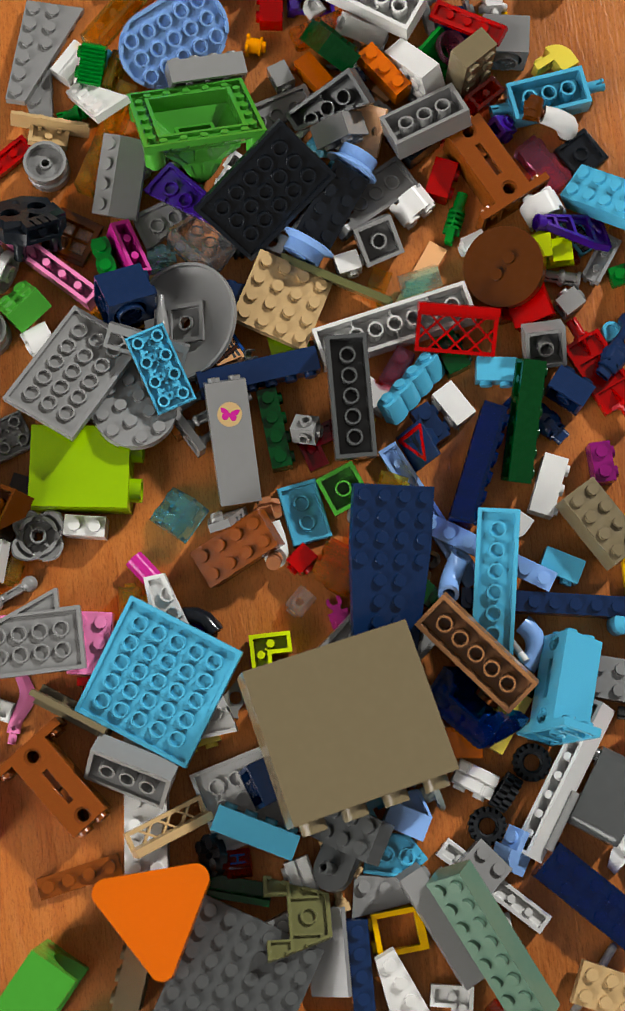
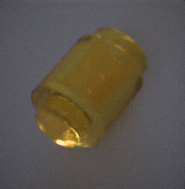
M8 556L4 583L1 584L14 587V584L19 585L25 567L23 565L24 561Z

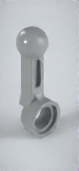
M26 576L19 585L1 594L0 611L8 601L24 592L36 590L38 586L37 579L33 576Z

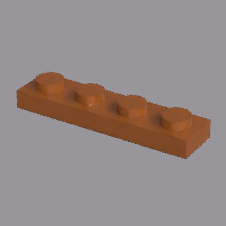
M116 853L36 879V884L42 901L97 883L102 879L122 875L124 871L119 854Z

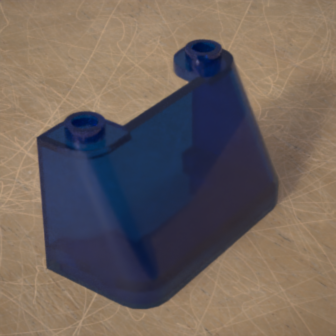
M444 666L430 687L440 716L474 747L478 749L489 748L525 726L529 718L521 711L512 710L506 715L503 712H496L475 694L479 686L458 666Z

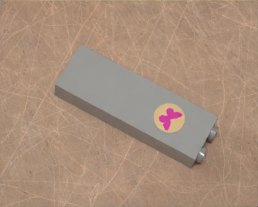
M240 374L228 375V379L220 380V377L208 378V382H204L203 387L220 505L223 507L262 501L246 378L240 377Z

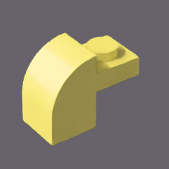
M558 44L545 47L543 56L534 61L531 73L535 77L544 74L550 69L555 72L576 67L579 64V60L569 48Z

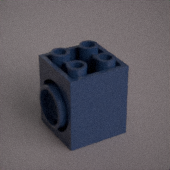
M140 263L94 276V302L105 323L109 324V322L114 321L129 326L154 318L157 290L154 285L151 286L147 270H143Z

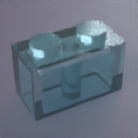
M435 264L397 276L400 291L404 298L443 286L438 266Z

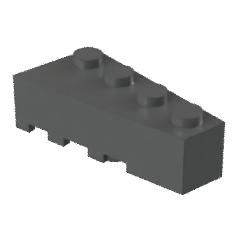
M347 68L285 113L295 131H303L340 111H355L376 102L356 69Z

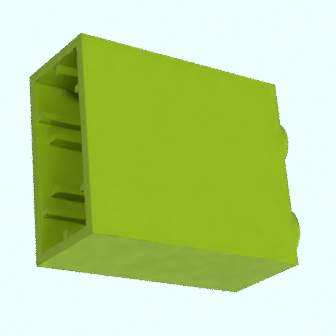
M32 424L28 496L34 498L31 509L37 513L55 510L60 513L132 514L133 503L143 502V479H134V463H144L145 449L131 450L122 446H114L100 434L94 425H85L75 440L71 441L45 425Z

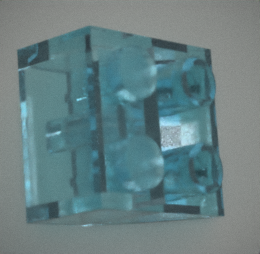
M173 487L166 494L160 506L155 509L149 520L186 544L209 510L195 498Z

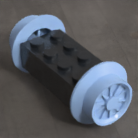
M344 142L338 152L330 151L327 154L331 160L328 166L337 176L300 212L292 228L285 227L284 229L289 238L283 248L295 258L316 267L320 265L323 258H333L334 254L330 249L368 183L375 184L377 182L372 173L378 164L377 160L362 148L348 142Z

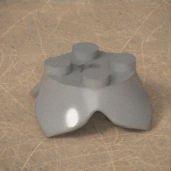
M29 510L24 519L12 524L16 534L11 544L13 557L22 561L42 560L44 562L59 558L64 548V520L60 512L46 510L43 513H37L34 510ZM38 532L40 534H42V532L44 533L43 539L41 541H35L37 539L36 534Z

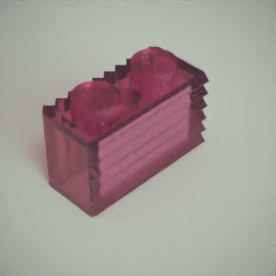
M398 345L379 376L378 384L391 388L394 382L402 378L404 372L411 366L415 354Z

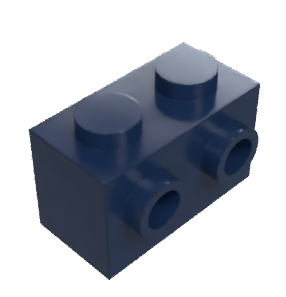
M427 401L411 411L409 418L413 424L421 419L426 428H432L439 439L436 446H439L449 439V432L451 430L445 421L442 422L438 417L439 412L433 404L430 405Z

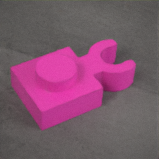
M339 595L336 596L338 601L336 605H331L329 599L326 600L327 607L333 611V613L328 614L333 630L349 615L348 608L341 609L342 600Z

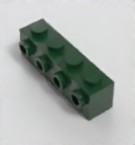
M276 387L257 390L256 395L273 473L292 470V463L296 462L294 450L290 451L288 443L292 441L290 432L285 431L284 424L287 423L285 411L281 412L280 404H283L281 392L277 393Z

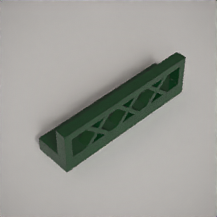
M228 875L210 878L207 895L213 898L264 907L270 906L271 897H264L263 881Z

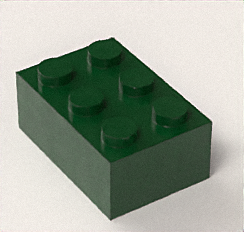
M312 19L299 38L342 72L347 68H353L361 57L356 52L358 47L322 20L318 23Z

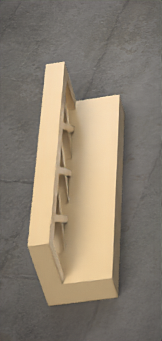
M197 795L127 831L123 836L133 858L140 859L214 819L212 811L206 809L201 796ZM197 801L201 813L195 816L187 814L190 805ZM175 812L182 814L180 824L176 826L169 824L170 817ZM156 822L164 824L161 834L157 836L150 834L152 824ZM137 832L145 834L142 844L135 847L130 836Z

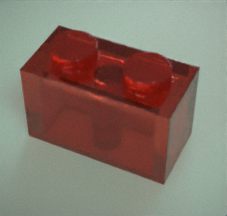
M493 75L463 99L470 110V115L482 114L490 105L495 104L506 89Z

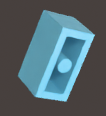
M477 356L475 360V385H480L481 388H490L492 385H500V388H511L513 386L517 357Z
M547 546L543 551L539 564L557 572L558 574L555 579L560 580L559 584L571 587V585L575 586L578 584L586 561Z

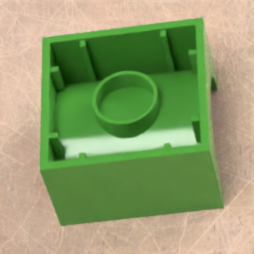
M47 939L31 950L1 994L0 1011H61L89 970V967Z

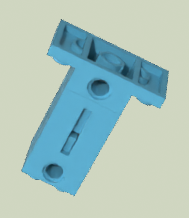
M565 628V630L554 631L552 634L544 636L537 674L539 683L535 687L530 721L526 725L518 726L516 735L548 746H557L601 737L602 729L594 727L590 721L603 642L596 640L592 635L580 634L574 628Z

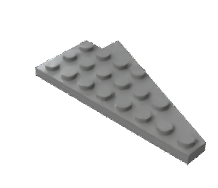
M53 588L0 619V679L87 668L81 605L60 607L58 588Z

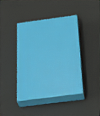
M316 478L276 489L293 548L299 547L302 542L310 544L333 537L315 480Z

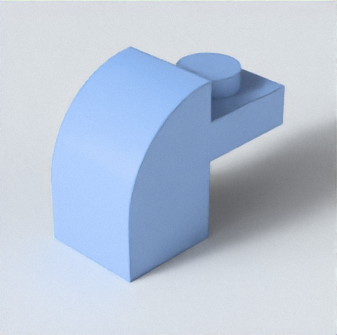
M509 824L502 842H495L494 851L513 869L512 873L523 878L531 858L522 854V851L530 833Z

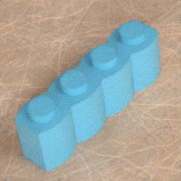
M421 353L415 364L407 368L402 378L394 382L390 391L381 396L377 406L387 423L393 425L401 423L407 417L408 412L419 404L421 398L431 391L433 385L443 378L446 371L437 353Z

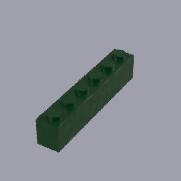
M516 358L501 480L531 484L534 478L535 470L533 466L534 459L537 456L536 443L540 435L539 419L542 416L541 403L545 395L544 380L548 373L547 361Z

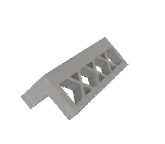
M111 321L108 325L103 347L131 355L129 349L121 347L124 344L127 347L124 336L130 337L144 330ZM111 332L120 334L124 342L117 346L110 344ZM170 338L175 351L183 353L181 365L184 368L190 344Z

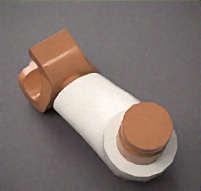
M268 496L263 497L262 501H257V509H265L285 545L264 557L267 568L277 570L285 564L289 550L280 520H275L282 517L280 500Z

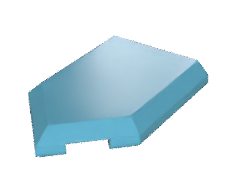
M392 833L379 866L364 863L363 874L395 877L413 863L417 862L419 865H422L428 858L410 836Z

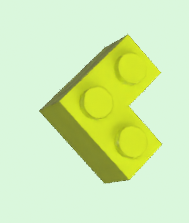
M538 231L531 235L544 251L546 269L574 265L571 240L561 236L551 239V233H546V231Z
M290 630L248 635L252 669L273 662L272 655L293 653Z

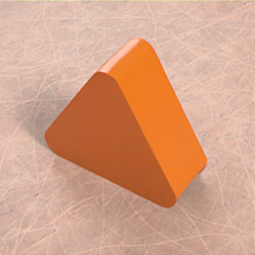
M198 863L102 879L94 885L92 899L151 977L158 982L165 983L175 977L204 898L208 892L210 877L208 870Z

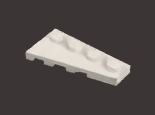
M75 83L69 90L65 91L68 98L97 124L131 103L126 95L82 83Z

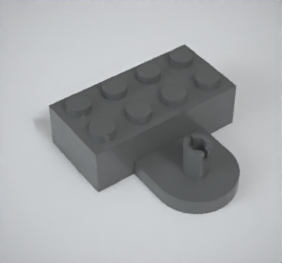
M341 812L325 816L328 829L310 835L323 842L313 867V876L317 885L328 892H341L352 882L360 861L378 867L395 827L394 825L371 814L344 823Z

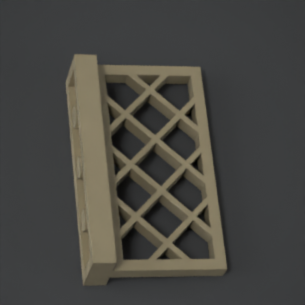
M45 684L42 685L40 690L31 689L28 694L35 698L33 703L96 736L100 732L110 736L113 730L75 711L77 701Z

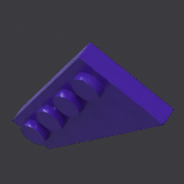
M171 162L144 188L145 194L208 223L193 208L207 192Z

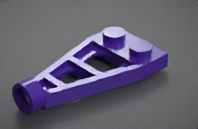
M536 214L532 220V228L534 230L549 231L595 250L609 252L612 248L604 222L590 218L588 215ZM559 223H566L567 229L561 227ZM575 224L583 225L587 236L579 234Z

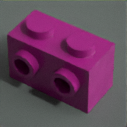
M610 440L589 443L585 447L590 478L593 476L601 486L613 484L619 476L618 467L614 465L613 461L615 457L614 446L610 445Z

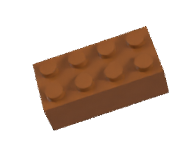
M256 509L190 552L209 587L216 588L282 547L285 543L265 509Z

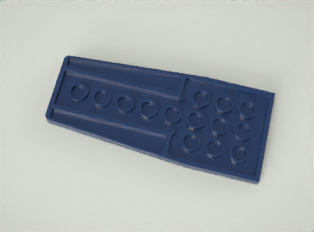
M352 483L349 529L351 637L406 619L418 652L420 630L414 624L423 614L432 543L434 487Z

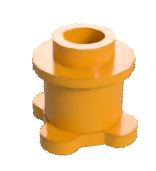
M247 33L245 44L246 57H249V53L257 54L259 57H261L262 53L265 54L267 42L263 41V37L260 39L252 38L251 34Z

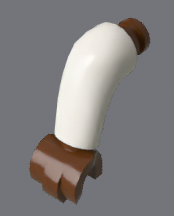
M531 94L524 101L523 120L534 121L556 130L558 138L563 142L571 140L577 135L578 123L576 118L570 113L555 107L544 106V99L538 95Z

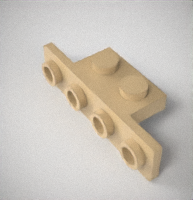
M12 110L10 114L11 126L29 129L27 145L32 146L37 142L50 141L59 145L63 151H67L69 135L89 138V123L25 113L23 111Z

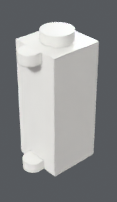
M342 10L341 15L337 18L335 30L343 36L367 45L373 42L379 49H382L383 45L388 41L389 34L387 31Z

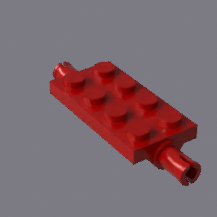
M577 317L572 318V320L570 319L565 325L574 336V341L567 345V358L580 377H587L596 386L591 396L606 417L616 410H621L625 417L624 368L616 373V375L611 376L608 381L603 380L597 375L595 371L601 358L600 354L608 343L598 328L592 332L584 331Z

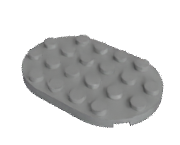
M133 360L92 415L91 420L100 434L109 443L117 447L122 446L131 450H141L160 443L169 435L177 416V408L158 416Z

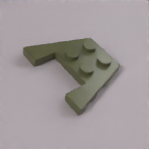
M267 875L263 876L264 897H286L289 939L267 940L268 963L332 939L329 893L306 886L293 885L284 880L272 879Z

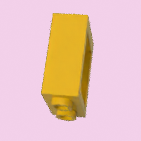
M412 904L370 913L371 918L368 919L369 932H374L375 940L371 941L373 954L378 953L379 955L386 951L382 949L377 919L413 912L419 943L394 948L396 953L401 955L430 949L426 927Z

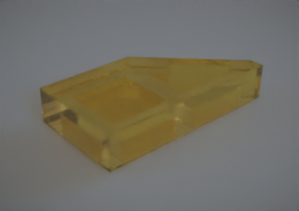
M374 267L367 287L386 295L393 273ZM375 302L378 308L382 306V304Z

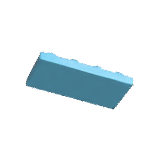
M163 322L124 339L158 416L197 399Z

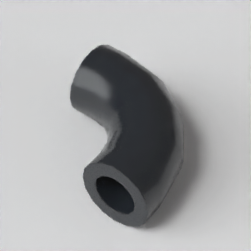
M199 607L182 608L188 623L211 636L223 629L221 623L212 613Z

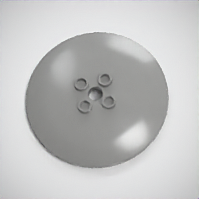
M182 262L161 270L149 282L151 286H155L157 295H164V304L169 322V338L190 344L183 369L187 378L192 379L196 377V372H203L213 367L227 350L236 327L237 307L229 283L219 272L201 263ZM154 318L144 321L145 330L154 326ZM190 319V325L184 329V323ZM176 351L177 356L181 362L183 353Z

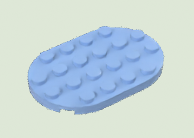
M157 0L134 14L125 23L120 33L118 53L125 72L133 81L146 88L155 90L169 88L164 71L168 60L172 58L184 59L193 55L207 56L210 53L221 54L223 52L229 33L226 12L218 0Z

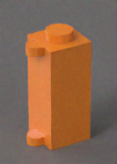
M310 51L295 60L294 66L290 69L291 73L297 74L313 93L333 79Z

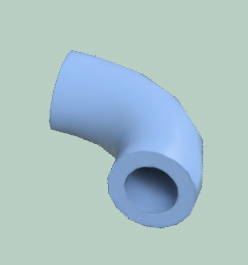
M459 549L452 550L439 581V598L447 592L455 601L458 599L460 583L471 560L470 556Z
M528 616L516 632L524 639V653L530 659L529 662L523 665L534 674L539 668L544 634L535 620Z

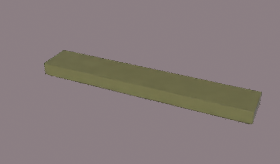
M281 253L280 258L287 260L289 264L327 280L335 286L384 306L393 303L392 298L388 295Z

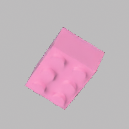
M82 611L87 668L70 670L66 674L91 676L115 628V614L113 612Z

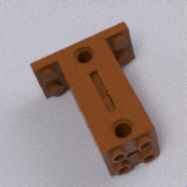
M478 113L475 116L470 115L472 126L445 138L443 151L450 160L459 163L457 170H460L461 176L484 206L480 211L476 225L477 230L482 229L484 232L520 209L523 204L522 199L529 194L535 195L546 187L550 176L547 172L541 175L538 173L528 181L483 117Z
M54 717L0 765V781H9L18 773L73 838L79 836L82 838L94 829L92 825L95 822H102L110 815L108 810L112 807L92 783L83 778L84 774L53 740V737H59L66 730L64 727L68 724L63 718ZM36 752H38L39 759L37 762L34 760V754ZM84 809L89 812L88 820L83 817Z

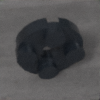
M217 833L205 834L201 837L200 841L195 843V851L198 854L199 863L208 870L210 878L223 875L226 870H222L223 864H226L228 860L226 845L223 839L216 837L218 836Z

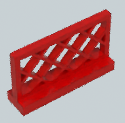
M418 301L414 351L495 357L501 308ZM422 314L430 315L435 320L427 329L421 324ZM445 316L451 317L455 322L447 330L439 323ZM465 318H471L475 325L466 332L459 323ZM485 320H494L493 329L486 334L480 324ZM438 324L444 333L435 340L428 331ZM458 325L464 335L454 341L449 332ZM478 327L484 336L475 343L468 334ZM427 333L433 342L427 347H419V339ZM445 335L453 342L447 349L441 348L437 343ZM467 336L473 345L468 350H462L458 343ZM487 338L491 343V351L483 352L477 345ZM436 344L438 348H432V346Z

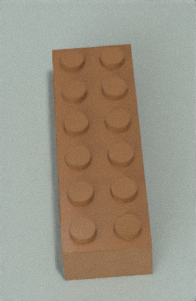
M447 592L414 624L507 714L539 683V679Z

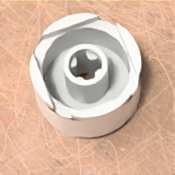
M418 183L417 186L414 185L398 198L399 203L397 205L393 203L389 210L404 228L410 230L417 224L416 221L421 216L424 219L432 212V209L435 207V201L422 185Z
M551 186L544 187L535 195L529 194L522 199L523 204L519 210L531 232L534 230L532 228V220L536 214H566L563 204Z
M43 321L19 335L29 354L34 357L52 333L46 322Z

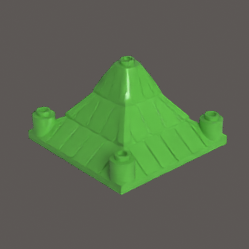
M242 78L126 94L131 101L128 104L130 121L135 123L144 149L145 166L153 171L161 170L166 165V155L167 158L182 165L191 179L197 183H204L209 180L219 168L222 160L241 147V144L246 143V151H248L267 131Z

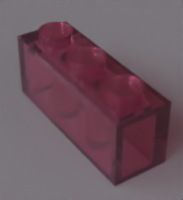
M532 135L516 148L513 157L531 177L538 173L541 175L547 172L550 176L547 186H551L557 195L563 191L572 178L571 172L559 163L554 153L548 151L545 143L540 138Z

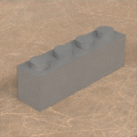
M234 50L222 54L210 53L207 56L193 55L184 59L172 58L166 62L164 69L169 88L234 78H242L245 81L248 74L243 52H236Z

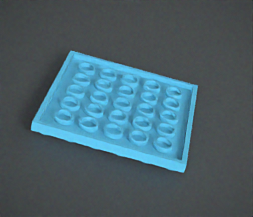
M130 595L74 710L186 769L244 652Z

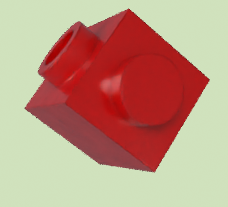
M302 542L286 559V564L288 565L286 568L294 576L296 574L300 577L304 574L308 575L315 568L313 564L318 560V556Z

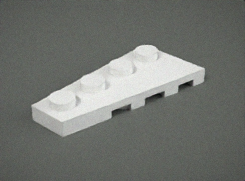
M393 946L374 957L389 1011H430Z

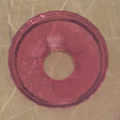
M446 30L436 40V53L446 65L449 63L451 50L464 41V38L457 31ZM443 47H445V48L448 50V53H449V56H448V57H446V56L443 54V52H442V48H443Z

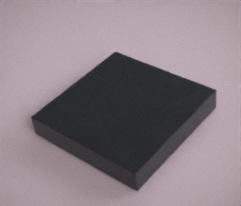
M585 128L579 131L573 139L565 141L553 151V154L572 177L581 164L596 169L609 158Z

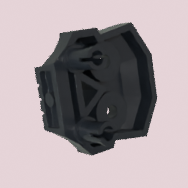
M20 196L0 202V241L14 246V260L16 262L27 260V246L49 240V249L51 251L58 252V247L59 251L62 250L61 236L67 227L66 212L57 204L50 202L47 197Z

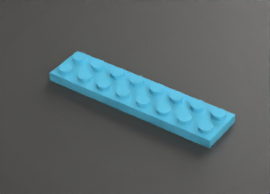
M478 507L472 617L513 655L521 509Z

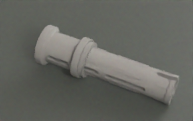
M559 269V271L546 270L544 282L557 283L558 287L564 285L574 286L576 289H579L581 272H566L565 269Z

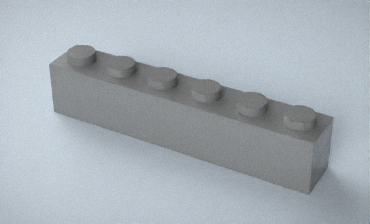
M415 862L397 874L395 878L460 984L466 990H469L483 980L484 976L427 887L426 883L431 877L429 870L425 865L421 866Z

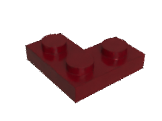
M331 419L321 423L323 435L318 439L316 445L297 443L310 473L329 465L322 446L333 442Z

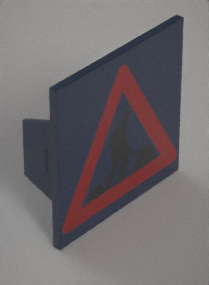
M421 419L417 420L396 437L415 473L441 454L436 446L439 442L437 435L432 428H426Z

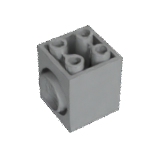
M483 14L482 17L506 25L508 28L500 46L496 48V55L491 69L524 71L529 55L530 16Z

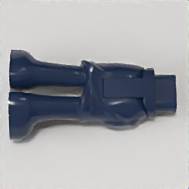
M622 313L618 318V324L621 327L620 331L600 354L601 358L595 372L605 381H608L611 376L616 375L625 366V313Z
M511 396L502 404L507 409H510ZM541 403L540 434L550 441L553 439L560 445L570 434L564 429L565 425H562L561 417L555 411L550 410L545 403Z

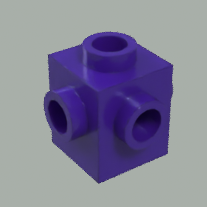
M495 115L487 123L503 144L510 142L513 139L512 135L518 131L514 126L513 119L507 115Z

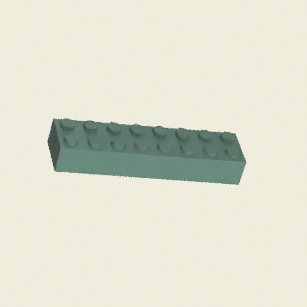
M465 860L437 869L426 885L504 1010L557 1011L560 1006L559 1001L471 860Z

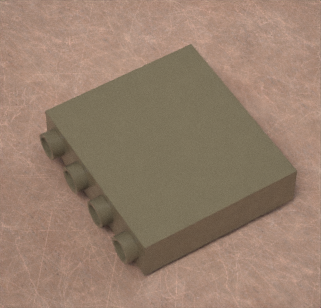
M406 619L243 671L237 678L286 828L289 830L299 826L303 838L327 830L325 816L341 812L344 823L369 815L366 802L382 797L385 808L410 800L407 787L422 783L425 793L428 794L450 786L447 773L459 769Z

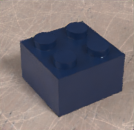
M561 364L547 385L544 396L576 416L596 386L587 377L577 375L573 368Z

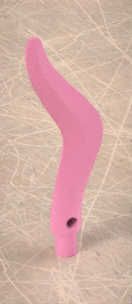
M29 676L15 677L20 694L8 724L7 733H9L7 744L16 745L17 735L21 733L22 723L34 705L35 698L28 695L31 689H35Z

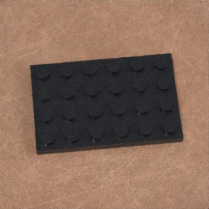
M278 118L193 208L252 262L258 256L260 249L264 250L337 175Z

